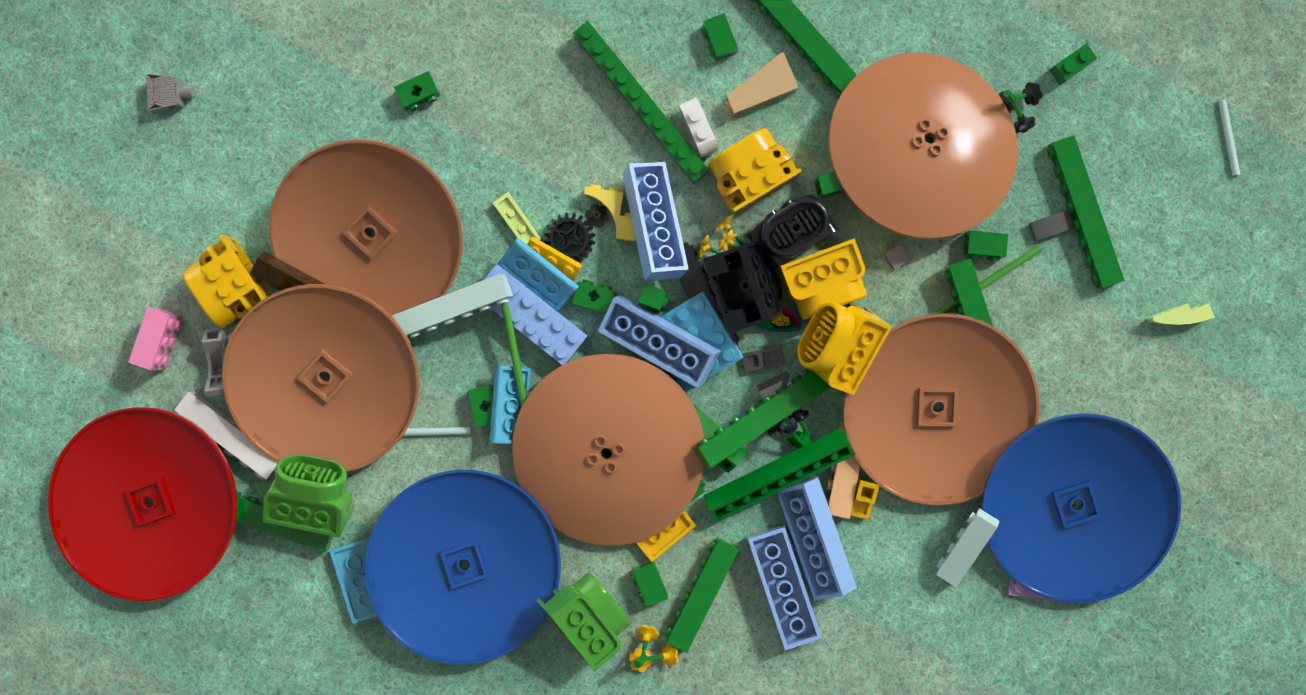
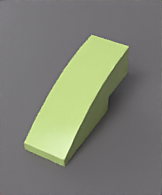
M1187 303L1173 307L1146 320L1148 323L1159 325H1183L1206 321L1215 316L1209 303L1200 304L1191 309Z

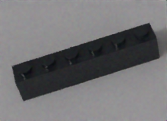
M686 242L683 246L688 271L679 280L689 299L705 291L724 322L722 313L716 305L717 299L714 297L710 287V279L706 280L703 274L706 270L702 262H697L695 258L697 252L693 244L689 246L688 242ZM736 331L730 333L737 346H739L737 342L740 340Z

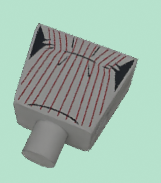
M146 74L148 111L154 114L184 108V98L194 97L193 86H184L183 80L178 77Z

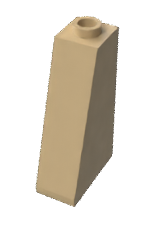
M784 52L777 55L727 95L724 104L728 113L731 112L733 116H736L797 91L798 86Z

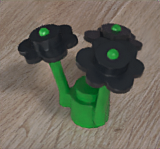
M802 409L794 411L789 416V420H781L767 430L768 435L771 436L778 431L781 437H785L792 446H796L798 449L811 443L808 438L810 433L803 421L809 416V411H803ZM796 422H799V423H800V426H801L803 432H801V431L795 432V431H794V430H796V429L798 428V425L796 424Z

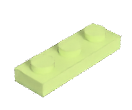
M509 192L493 202L517 238L528 244L532 236L542 240Z

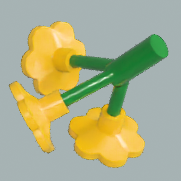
M641 625L640 628L635 630V634L642 640L643 647L636 648L634 653L629 655L630 667L633 670L638 669L639 672H645L647 667L652 665V660L658 659L663 661L668 668H673L674 664L678 663V651L676 647L670 644H666L660 655L651 656L650 651L646 650L649 642L659 638V633L655 627Z

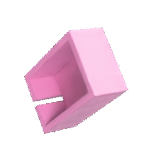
M147 307L128 363L149 370H164L170 362L169 353L176 345L175 336L182 327V316L163 309Z

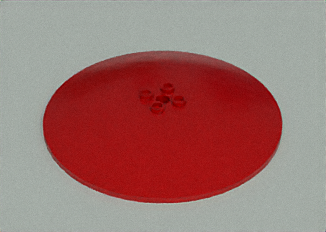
M132 407L116 410L96 418L78 431L61 452L51 476L48 492V514L52 533L59 550L68 564L82 579L98 590L117 598L132 601H155L187 591L207 577L218 565L229 547L237 519V492L233 474L225 456L214 440L203 429L187 418L171 411L151 407ZM147 497L153 499L154 504L152 507L146 504Z

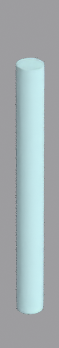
M1226 99L1218 101L1231 172L1232 176L1240 174L1227 103Z
M407 428L403 436L471 435L472 428Z

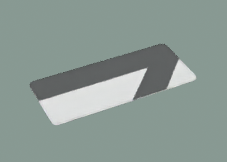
M785 371L758 384L757 388L762 399L768 395L775 394V390L783 385L787 387L792 384L788 372Z

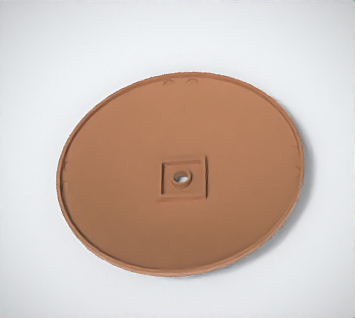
M905 53L877 61L861 71L847 85L840 95L831 116L828 137L829 154L835 176L841 188L855 207L867 218L894 233L911 238L940 239L966 232L993 214L1007 196L1013 183L1018 161V145L1010 113L998 93L985 79L969 67L950 58L928 53ZM925 135H930L933 138L932 144L925 141Z
M366 139L343 140L312 151L299 160L283 178L276 191L270 210L269 237L274 257L324 284L350 289L368 297L384 308L391 316L446 295L459 270L463 252L462 223L448 188L439 176L422 160L397 146L385 142ZM366 228H372L375 231V236H368L365 231Z
M327 284L298 285L286 288L263 299L238 323L229 339L223 359V389L234 421L241 432L257 449L277 462L290 455L303 454L336 461L345 468L346 472L367 466L381 458L398 443L412 421L419 399L420 375L413 347L401 326L384 308L373 300L353 290ZM323 371L329 373L330 379L327 381L323 380L320 377V373Z
M939 313L923 315L892 327L855 394L852 395L845 392L843 405L845 432L860 466L870 478L888 492L900 498L927 505L962 503L984 494L988 476L999 456L1018 436L1038 424V387L1033 371L1024 354L1012 340L995 327L981 320L959 314ZM942 402V409L934 411V403Z
M620 354L584 356L563 364L550 372L536 385L525 400L516 420L513 433L512 454L514 469L520 487L538 502L548 516L552 526L559 532L576 540L595 545L614 546L631 544L647 539L667 528L684 512L693 499L704 469V464L694 450L698 447L697 443L704 439L703 427L694 404L687 393L673 378L658 367L638 358ZM602 449H610L612 456L604 458L601 454Z

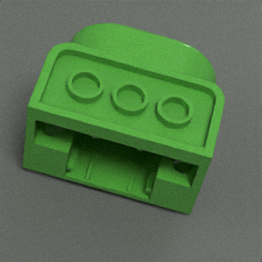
M296 454L284 457L277 463L275 479L264 496L263 522L340 538L354 510V507L350 506L352 495L346 490L347 472L345 468L336 461L309 455Z
M587 573L575 584L564 587L560 592L556 589L552 591L555 596L544 604L540 598L536 601L595 672L619 651L621 641L618 635L630 625V621L603 585L591 573Z

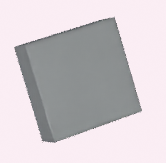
M901 243L883 254L894 270L911 259Z

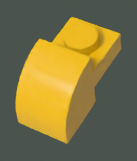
M858 480L851 516L869 520L872 506L875 504L878 484Z

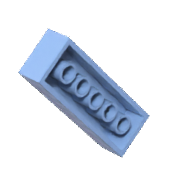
M666 163L629 164L622 175L644 281L681 278L688 271V265Z
M496 264L484 280L499 274L506 275L513 294L512 297L508 298L509 301L506 302L509 303L513 326L561 365L568 363L589 336ZM497 303L491 304V309L503 318L501 305H497Z
M622 295L613 298L598 329V332L696 388L704 384L720 353V350Z
M819 478L801 481L778 492L777 495L814 600L844 596L856 589L857 586Z
M784 525L747 536L784 649L788 650L821 639L822 636Z

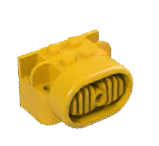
M767 128L753 132L717 154L708 163L709 168L718 181L716 185L717 193L729 213L733 216L793 181L802 172L800 168H796L791 160L792 157L790 154L788 155L785 148L776 144Z
M222 234L219 236L221 241L213 246L209 245L206 247L207 250L200 255L199 261L183 271V279L207 317L216 326L226 328L239 318H243L255 305L272 295V292L265 282L250 275L254 265L235 238Z
M855 239L784 264L776 269L778 273L780 272L788 296L796 302L800 316L804 320L811 318L815 311L825 303L834 302L844 306L867 296L861 278L865 274V265Z
M834 302L825 303L815 311L800 338L797 349L798 360L804 368L814 371L831 387L854 395L892 326L865 307L862 309L859 306L852 305L846 308Z

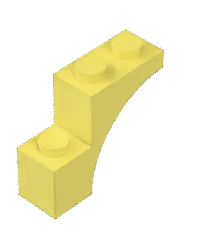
M590 184V187L585 186L584 195L602 203L612 214L616 224V240L635 243L636 237L631 214L624 213V216H621L624 193L620 192V189L613 187L605 190L601 189L600 185Z

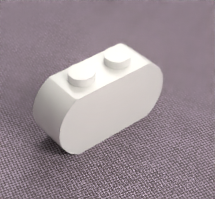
M695 97L679 104L678 108L699 157L702 158L718 151L716 139L698 99Z

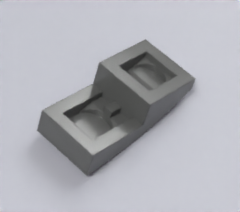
M1068 210L1029 223L1034 241L1074 228Z
M781 345L742 354L744 356L745 372L785 364Z

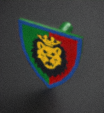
M780 302L782 307V314L780 316L757 324V326L774 332L799 331L801 327L797 312L783 302Z

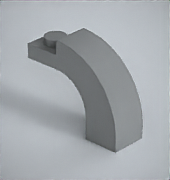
M224 328L205 330L201 342L208 363V377L204 393L206 397L225 395L222 369L228 339Z

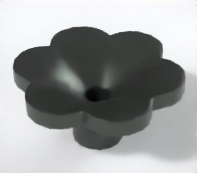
M593 204L586 211L585 215L590 226L602 227L604 222L609 220L605 206Z

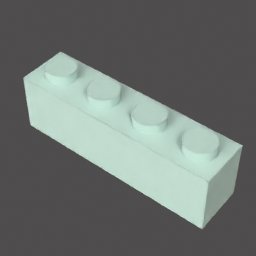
M980 508L976 514L973 512L970 514L966 521L969 524L966 528L962 527L956 536L959 539L956 543L952 542L946 550L949 554L946 558L941 557L936 565L939 568L936 575L954 587L958 586L999 524V520Z

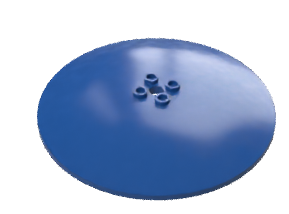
M1076 413L1041 422L1022 433L1008 445L999 456L988 476L983 494L982 510L999 520L998 527L989 539L988 544L999 564L1016 582L1045 598L1070 603H1087L1109 599L1122 594L1141 583L1154 572L1169 552L1175 540L1181 517V494L1178 479L1167 456L1140 429L1114 417L1093 413ZM1075 500H1081L1082 504L1079 508H1072V503Z
M458 469L436 473L415 482L399 493L385 508L376 522L370 535L365 557V579L368 595L374 611L384 627L398 642L409 650L430 660L448 664H475L493 660L511 652L527 641L547 617V613L536 600L540 598L545 604L555 595L552 591L555 589L558 591L561 575V557L557 536L548 516L538 502L524 489L510 480L496 474L472 469ZM467 559L470 562V567L468 569H461L459 561Z

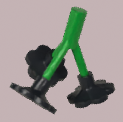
M1026 83L1022 94L1014 95L1010 90H1005L998 94L1008 112L1010 113L1015 109L1018 115V121L1014 123L1016 133H1025L1036 125L1035 117H1025L1024 114H1021L1016 101L1019 98H1024L1027 105H1038L1039 99L1043 97L1038 83Z

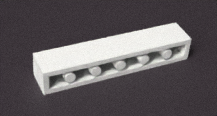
M187 392L174 411L203 429L217 445L220 444L225 448V453L232 457H237L242 466L253 469L255 471L254 474L262 480L271 479L275 474V467L278 462L257 449L228 416L196 392Z

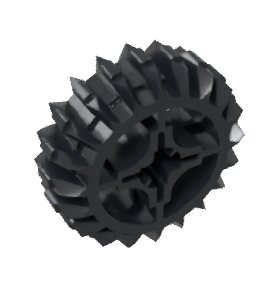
M566 212L565 219H562L560 214L557 215L559 222L552 219L551 222L554 226H546L551 232H544L545 236L550 237V239H545L544 243H550V247L559 251L554 243V236L556 234L563 239L559 252L573 260L577 258L579 262H582L580 256L583 254L585 258H588V254L585 251H593L589 244L595 245V241L590 240V238L595 237V233L589 234L594 229L593 226L586 227L589 221L585 220L582 223V215L577 220L576 213H572V218H569ZM574 223L568 231L558 229L564 224ZM579 227L585 232V243L576 236ZM573 233L574 236L572 237L575 238V241L566 243L567 239L563 235L570 236ZM573 245L581 248L576 253H565Z

